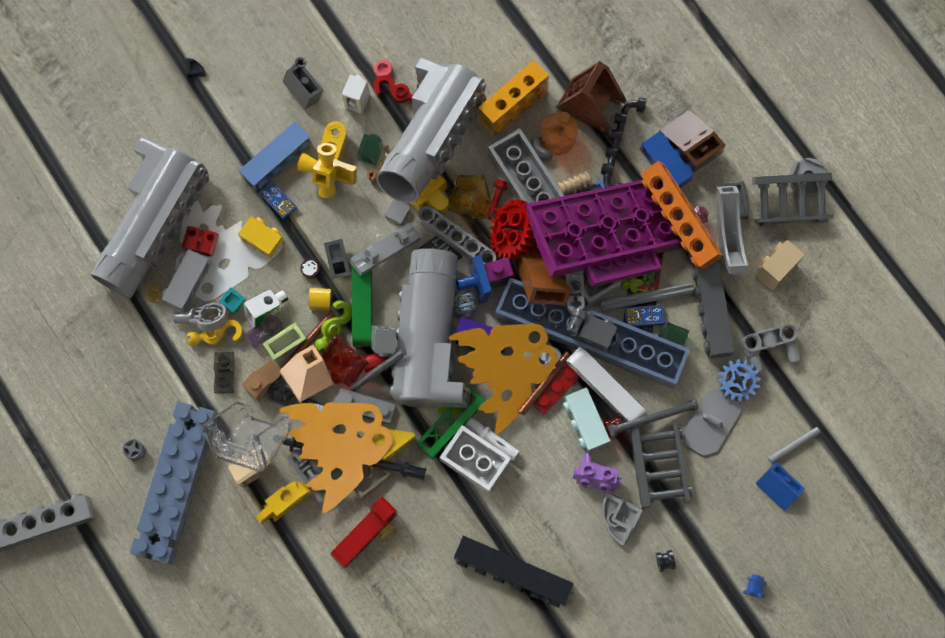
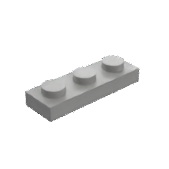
M340 388L335 402L376 405L383 416L382 422L387 424L391 423L396 408L395 404L344 388ZM366 411L363 414L365 417L375 419V415L371 411Z

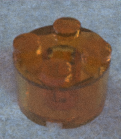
M555 112L546 116L542 120L540 127L542 147L552 151L555 155H563L570 152L576 143L578 133L577 123L573 117L567 112Z

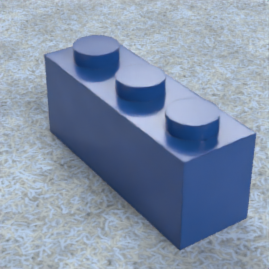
M659 131L641 144L640 151L651 165L657 161L664 163L678 186L682 188L692 181L693 169L689 164L684 163L680 152L672 148L669 138L666 135H662Z

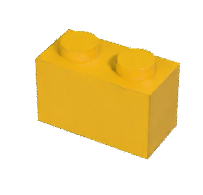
M250 216L238 235L241 240L271 259L284 242L281 236L282 233L274 227L272 229L267 227V223L261 218L257 217L255 219Z

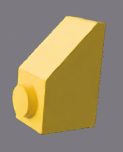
M389 430L392 444L382 459L388 461L416 439L413 432ZM379 433L375 434L372 439L373 444L376 446L383 445L385 442L384 436Z

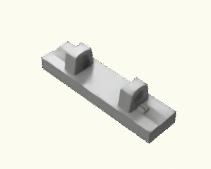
M408 223L351 257L349 262L361 276L421 239V235L411 223Z

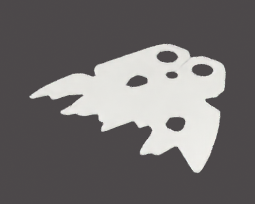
M197 200L191 207L190 215L182 223L180 242L183 243L187 226L199 228L204 223L209 227V231L219 234L214 256H204L209 258L212 264L195 296L204 301H211L228 291L230 287L233 288L248 278V267L260 269L280 252L283 246L279 247L271 259L240 239L238 233L242 229V221H239L227 230L224 229L223 225L217 227L216 221L222 205H212L203 212ZM186 252L180 253V255L177 257L175 270H177L180 265L179 261L181 256L184 253L186 254ZM229 259V266L225 270L219 268L220 261ZM204 283H211L213 285V291L210 294L202 292L201 287Z

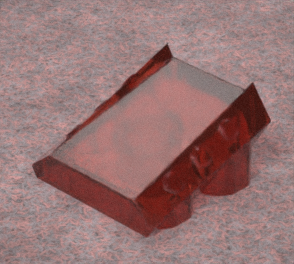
M338 334L333 336L321 356L327 370L332 372V381L335 384H345L348 387L356 382L365 366L369 364Z

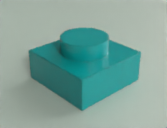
M230 287L219 300V303L235 315L245 303L246 298Z

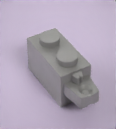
M372 325L371 348L378 356L388 357L390 353H395L396 329L391 325Z

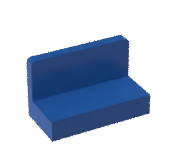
M777 462L756 482V485L783 510H786L805 490Z

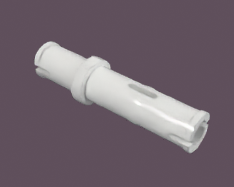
M471 418L466 424L469 430L509 456L512 460L520 452L492 432L490 427H485L474 418Z

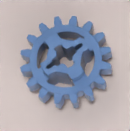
M737 359L736 364L729 361V367L723 366L725 372H719V375L723 377L718 380V383H723L720 390H726L725 396L731 394V400L738 397L739 402H742V397L744 396L749 400L750 393L756 395L754 388H760L756 382L761 381V378L755 376L759 371L752 370L754 364L747 366V360L743 364L740 363L739 359ZM738 367L745 368L749 372H739ZM731 371V380L726 382L727 375ZM735 372H737V374L741 378H745L742 381V385L744 387L743 389L741 385H739L738 383H734V381H736ZM753 378L752 385L748 390L746 385ZM738 388L741 393L732 392L730 389Z

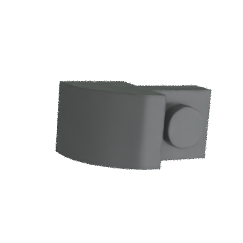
M343 239L324 243L332 280L350 276L351 272Z

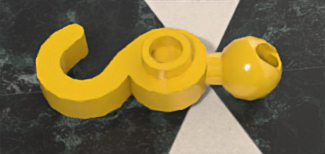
M228 320L223 327L215 331H203L201 334L197 332L188 333L186 342L190 346H197L200 341H205L209 345H216L223 339L227 329L230 327L236 328L233 340L238 342L242 338L243 329L237 321Z

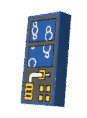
M273 180L258 192L283 220L297 209V206Z
M663 305L625 307L624 309L626 324L631 326L665 325Z

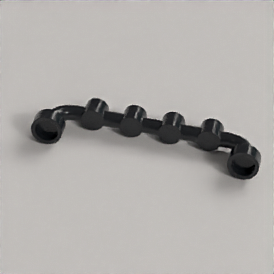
M639 97L638 101L631 100L623 105L621 113L616 112L614 123L617 124L616 130H611L610 140L613 143L612 147L607 146L605 157L609 159L607 164L603 163L601 168L605 187L615 186L611 183V177L618 156L620 142L622 141L628 111L631 108H636V112L644 113L647 102L646 98Z

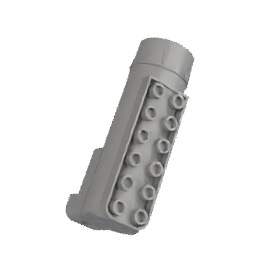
M423 57L415 66L417 90L412 97L413 118L393 150L386 157L383 166L376 176L379 187L391 198L403 203L416 202L429 184L430 179L436 180L439 174L444 172L446 163L452 159L456 146H460L462 136L469 131L471 121L476 119L478 107L487 98L485 95L486 83L483 78L478 77L476 73L465 66L458 64L446 66Z
M142 137L133 149L136 154L142 157V163L127 187L135 199L90 273V276L102 285L128 298H132L145 278L148 269L155 270L162 263L166 250L172 246L173 238L180 232L184 219L190 215L192 205L199 199L203 186L207 185L210 179L208 170L203 163L198 162L181 150L165 147L146 137Z
M417 249L411 253L408 285H403V291H400L399 296L401 309L398 310V321L400 323L399 328L396 329L398 343L395 351L396 353L403 348L406 350L407 355L393 366L392 377L394 378V383L390 388V396L399 405L418 408H468L470 405L471 390L466 388L464 383L457 382L459 351L449 340V336H451L458 256L452 252L439 249Z

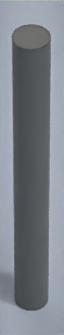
M400 349L349 386L350 390L355 392L407 355L406 350Z

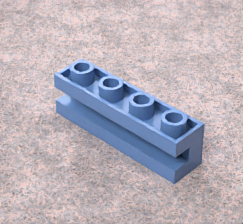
M294 122L239 170L241 176L246 182L250 183L256 192L259 189H263L269 183V180L281 174L285 166L291 165L301 152L304 153L310 148L312 144L310 137Z

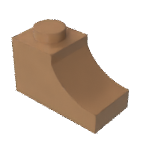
M269 360L259 370L254 371L242 386L255 399L260 401L268 393L270 386L276 384L282 377L280 374L281 368Z

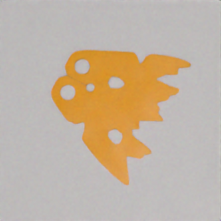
M539 324L495 326L489 336L481 328L465 330L449 336V340H458L459 346L475 348L474 351L458 357V361L465 363L469 368H474V377L470 384L489 383L488 390L494 391L493 395L480 405L478 410L484 411L486 414L498 412L495 434L503 431L520 414L518 410L532 394L531 383L540 384L544 382L558 360L554 348L546 345L548 336L543 326ZM533 331H537L540 334V340L535 344L531 343L528 338L529 334ZM511 346L514 350L511 356H503L501 351L505 347ZM527 351L531 354L529 358L524 357V353ZM544 352H547L551 357L550 362L546 365L539 362V356ZM506 389L511 390L512 396L510 399L503 401L501 397L502 392Z
M313 403L294 404L279 409V412L288 413L289 419L301 420L306 423V425L288 430L287 433L289 436L294 437L297 442L304 444L302 447L303 453L299 455V459H317V466L323 467V471L306 484L307 487H311L314 491L326 490L322 513L328 512L347 497L364 478L362 465L371 466L378 463L392 444L389 430L386 427L380 426L383 416L379 408L373 404L326 403L321 412L317 405ZM366 411H371L375 415V420L370 424L365 423L362 419ZM338 424H344L346 431L344 434H336L332 428ZM362 431L364 436L358 438L357 432ZM379 433L384 436L385 442L383 445L376 446L373 444L372 438L375 434ZM335 468L343 471L337 480H333L331 477V471Z

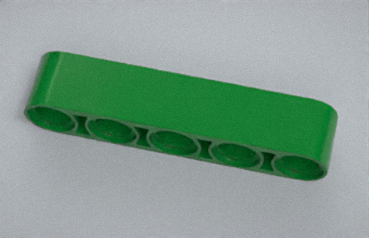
M352 266L353 347H371L373 325L372 269L360 276Z

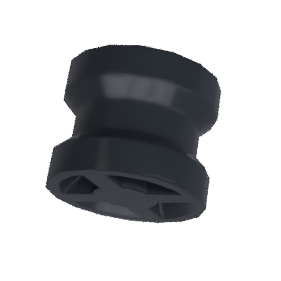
M667 550L666 553H655L659 572H664L665 569H676L672 550Z

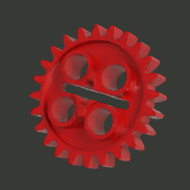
M517 198L515 200L510 199L509 203H504V208L499 207L500 213H495L497 218L492 220L494 226L490 227L493 231L489 234V237H492L489 244L493 245L491 250H494L495 255H498L499 258H509L510 261L511 259L516 260L517 256L522 257V252L527 253L526 247H531L530 241L535 240L525 208L526 204H529L527 201Z

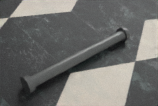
M691 399L688 403L622 424L609 425V432L613 437L617 436L619 432L689 410L695 411L698 410V403L695 399Z

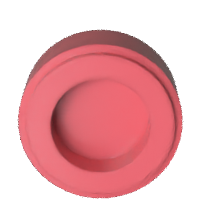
M380 60L375 64L374 73L376 77L392 75L393 70L390 62Z

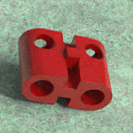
M187 226L181 249L185 251L189 249L200 253V255L213 257L219 234Z

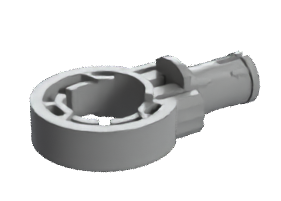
M208 303L201 307H194L188 312H174L173 314L174 324L190 323L191 327H198V329L206 332L220 329L228 321L226 308L220 303ZM218 314L214 321L206 320L208 316Z

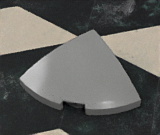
M606 492L602 513L609 525L607 530L619 544L625 546L645 510Z

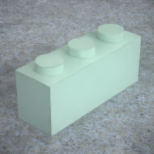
M584 388L565 396L563 406L566 413H570L573 420L570 422L574 431L579 432L581 438H578L581 448L586 449L587 453L608 445L610 439L588 389Z

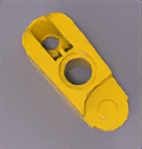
M335 121L329 123L324 129L321 144L331 143L336 146L337 150L334 159L338 161L342 159L348 140L345 126ZM334 130H338L339 134L333 135Z
M299 481L292 482L286 487H281L265 500L264 509L256 515V520L259 524H262L272 517L276 522L307 498L311 490L306 484Z

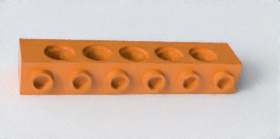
M657 161L640 174L643 178V185L647 190H651L653 201L663 209L661 211L663 217L667 221L670 220L672 231L682 239L681 245L692 255L691 261L696 267L706 269L721 259L723 254L666 165ZM663 181V187L658 190V183ZM673 196V202L668 205V198ZM682 211V219L677 220L678 213ZM693 227V233L688 236V228ZM702 242L703 249L698 252L697 245Z

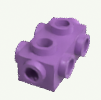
M585 453L583 455L584 461H580L579 468L575 467L573 479H576V484H580L585 488H597L603 492L615 493V489L619 490L622 478L618 477L619 470L593 463L591 453Z

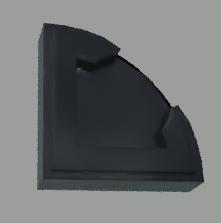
M187 58V77H206L203 66L195 59Z

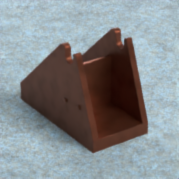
M598 61L572 78L556 108L604 133L605 130H611V126L603 114L608 101L620 105L621 103L625 104L627 99L610 68L601 61Z

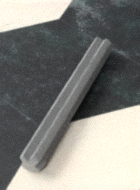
M692 283L602 300L600 306L602 311L692 294L694 288Z

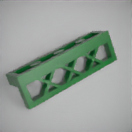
M470 386L467 388L471 390V394L476 399L465 411L462 408V415L457 420H451V411L459 408L449 407L416 443L433 459L453 439L462 425L465 426L478 412L480 405L486 401ZM440 423H449V429L444 434H438V425ZM427 437H435L436 443L430 449L422 444Z

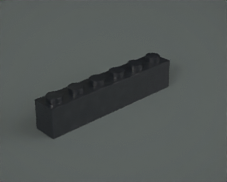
M464 535L454 555L457 565L467 568L469 565L475 568L474 572L482 576H486V573L494 576L493 580L504 584L506 581L512 584L511 588L522 592L523 589L531 592L529 596L541 600L543 597L549 600L548 604L559 608L560 605L565 606L574 584L571 581Z

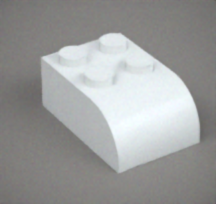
M463 425L440 456L441 462L488 492L511 460L509 456Z

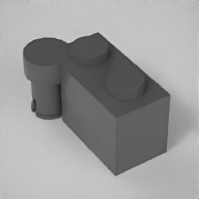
M298 57L291 68L286 70L282 82L301 106L306 109L320 100L323 89L305 68L307 61H304L303 57Z
M574 308L566 331L569 333L572 331L571 337L607 352L617 326H614V323L610 320L596 318V315L591 312Z

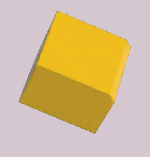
M310 288V310L332 311V290Z

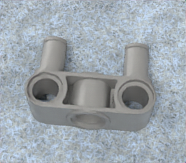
M791 324L757 331V333L743 337L740 341V347L746 357L748 356L750 365L754 364L753 371L764 370L759 355L761 353L760 350L773 348L781 344L783 347L785 346L789 363L801 360L796 345L798 343V330ZM785 328L789 329L791 332V337L789 339L784 337L783 331ZM748 338L754 341V347L752 349L748 348L746 345V341Z

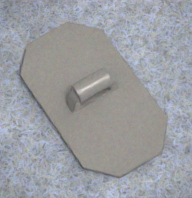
M720 387L707 391L698 406V410L695 411L683 431L686 446L702 456L719 450L741 412L738 397L731 400V394L725 396L726 390H720Z

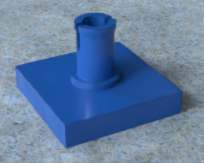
M480 255L472 259L469 267L471 276L457 279L456 284L459 291L474 287L478 302L482 304L487 302L492 291Z

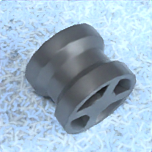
M130 439L123 445V454L129 459L137 461L143 458L145 447L136 439Z

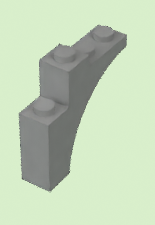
M736 186L717 187L716 230L719 234V249L723 254L720 261L722 265H726L729 274L741 275L749 273V265L745 256L741 233L739 191Z

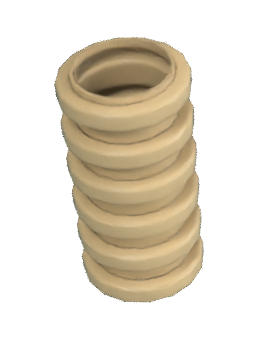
M584 171L583 174L579 173L577 177L573 176L572 179L568 178L567 181L562 180V183L557 182L556 184L565 196L571 195V193L575 194L576 191L580 192L582 188L585 190L587 186L592 187L593 183L589 173Z

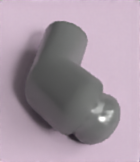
M539 137L532 138V147L540 160H551L553 157L552 151L541 147Z

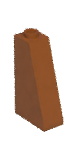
M527 246V253L522 252V257L517 256L515 261L529 303L566 305L571 292L570 287L561 276L550 278L538 246Z

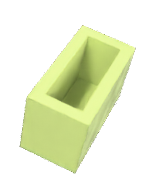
M294 322L266 340L263 345L274 360L305 340L306 336L297 322Z

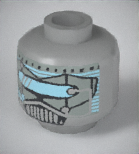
M469 289L455 292L454 314L462 315V318L473 316V312L478 309L475 294L469 292Z

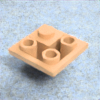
M314 345L296 354L280 370V374L300 403L333 384L325 362Z

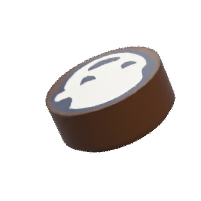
M306 259L302 262L300 270L304 277L312 279L318 276L320 267L316 260Z

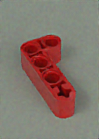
M383 496L370 508L371 511L330 553L344 569L397 516L398 511Z

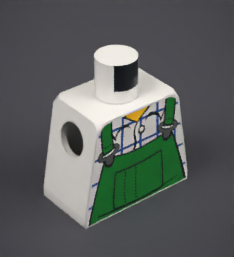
M267 290L244 303V315L254 330H256L281 313V304L286 302L288 297L283 290L275 295L271 290Z

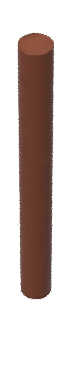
M329 311L281 365V369L296 354L309 347L321 333L322 324L336 316L333 311Z
M564 352L547 379L537 386L518 410L520 414L525 415L566 364V360L571 356L568 352Z

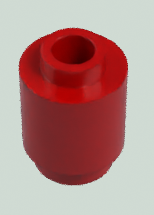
M375 353L362 358L365 374L384 362L389 356L382 357Z

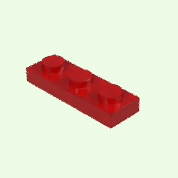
M566 364L535 401L533 406L544 416L581 377Z

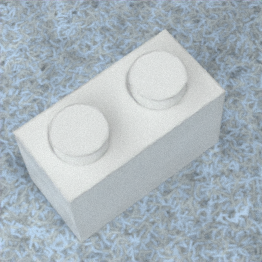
M349 75L342 92L344 106L346 109L362 114L370 97L368 82L360 75Z

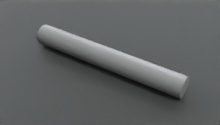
M817 427L769 456V462L773 464L819 435L821 433Z

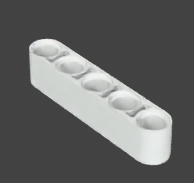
M579 347L566 360L567 364L625 422L647 415L645 409L583 348Z

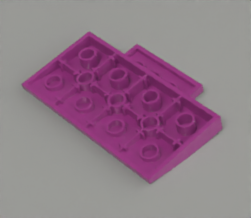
M642 180L533 202L525 206L534 237L550 278L585 270L592 287L660 271L662 267L656 254L683 248L681 245L682 239L679 235L676 236L671 229L672 224L670 220L667 221L661 213L663 209L653 201L651 190L645 188ZM662 181L658 183V190L663 187ZM670 197L667 200L668 205L672 203Z

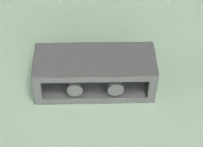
M189 249L186 254L184 253L181 256L178 269L174 270L169 286H166L162 292L163 302L182 312L188 310L212 264L209 258Z

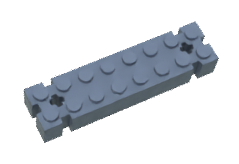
M177 401L172 415L176 422L175 425H169L137 527L141 534L139 539L134 538L130 550L132 555L150 559L151 555H153L152 560L168 565H173L177 552L176 549H173L174 542H180L211 441L208 431L209 429L214 430L218 414L213 410L199 407V410L196 411L193 405ZM194 423L195 428L191 427V429H189V426ZM154 538H160V542H154Z

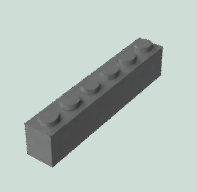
M703 243L697 245L698 252L703 249ZM688 251L689 260H690V262H692V261H691L692 255H691L690 252ZM719 260L706 269L696 267L693 264L694 268L691 269L692 279L696 280L697 285L694 288L695 297L699 298L700 303L697 306L699 317L702 316L703 321L700 324L701 334L705 335L706 342L703 343L704 352L708 354L709 359L732 356L734 347Z

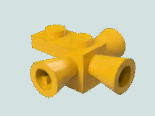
M322 143L318 146L319 161L305 153L299 158L298 171L312 173V182L319 185L318 195L322 198H332L336 195L334 184L336 180L350 185H354L357 181V167L335 160L334 157L337 149L331 143Z

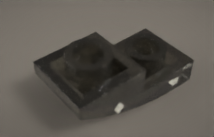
M215 352L213 369L215 372L214 393H234V352Z

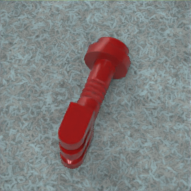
M497 179L494 182L493 186L496 188L494 197L490 205L484 204L480 217L484 218L486 211H488L487 219L492 220L494 213H500V209L497 208L503 190L507 191L508 189L507 182Z

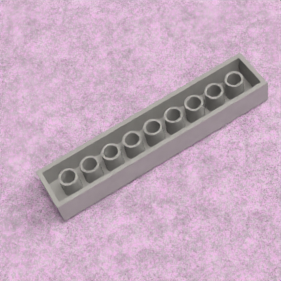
M521 129L488 147L489 157L517 199L533 203L564 196ZM583 270L586 308L593 306L618 291L621 282L615 281L592 287L585 270ZM571 282L576 291L580 289L578 282Z

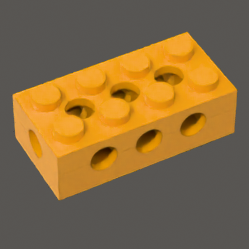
M534 60L478 107L479 122L493 136L497 133L501 134L511 121L515 122L520 117L521 112L525 109L529 110L534 105L536 99H541L547 94L549 75Z

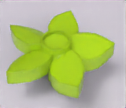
M637 276L623 279L626 283L623 285L622 290L630 288L631 292L636 294L637 287L642 286L644 282L637 279Z

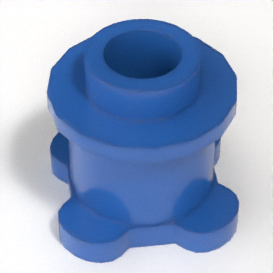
M752 574V578L747 577L749 582L747 590H744L743 593L757 598H765V595L762 594L764 585H767V582L763 581L764 577Z

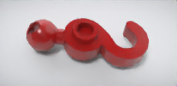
M381 75L374 80L373 88L377 96L381 95L379 86L382 83H387L390 86V93L394 101L405 103L409 100L412 104L414 94L410 93L407 85L402 83L395 85L394 80L387 75Z

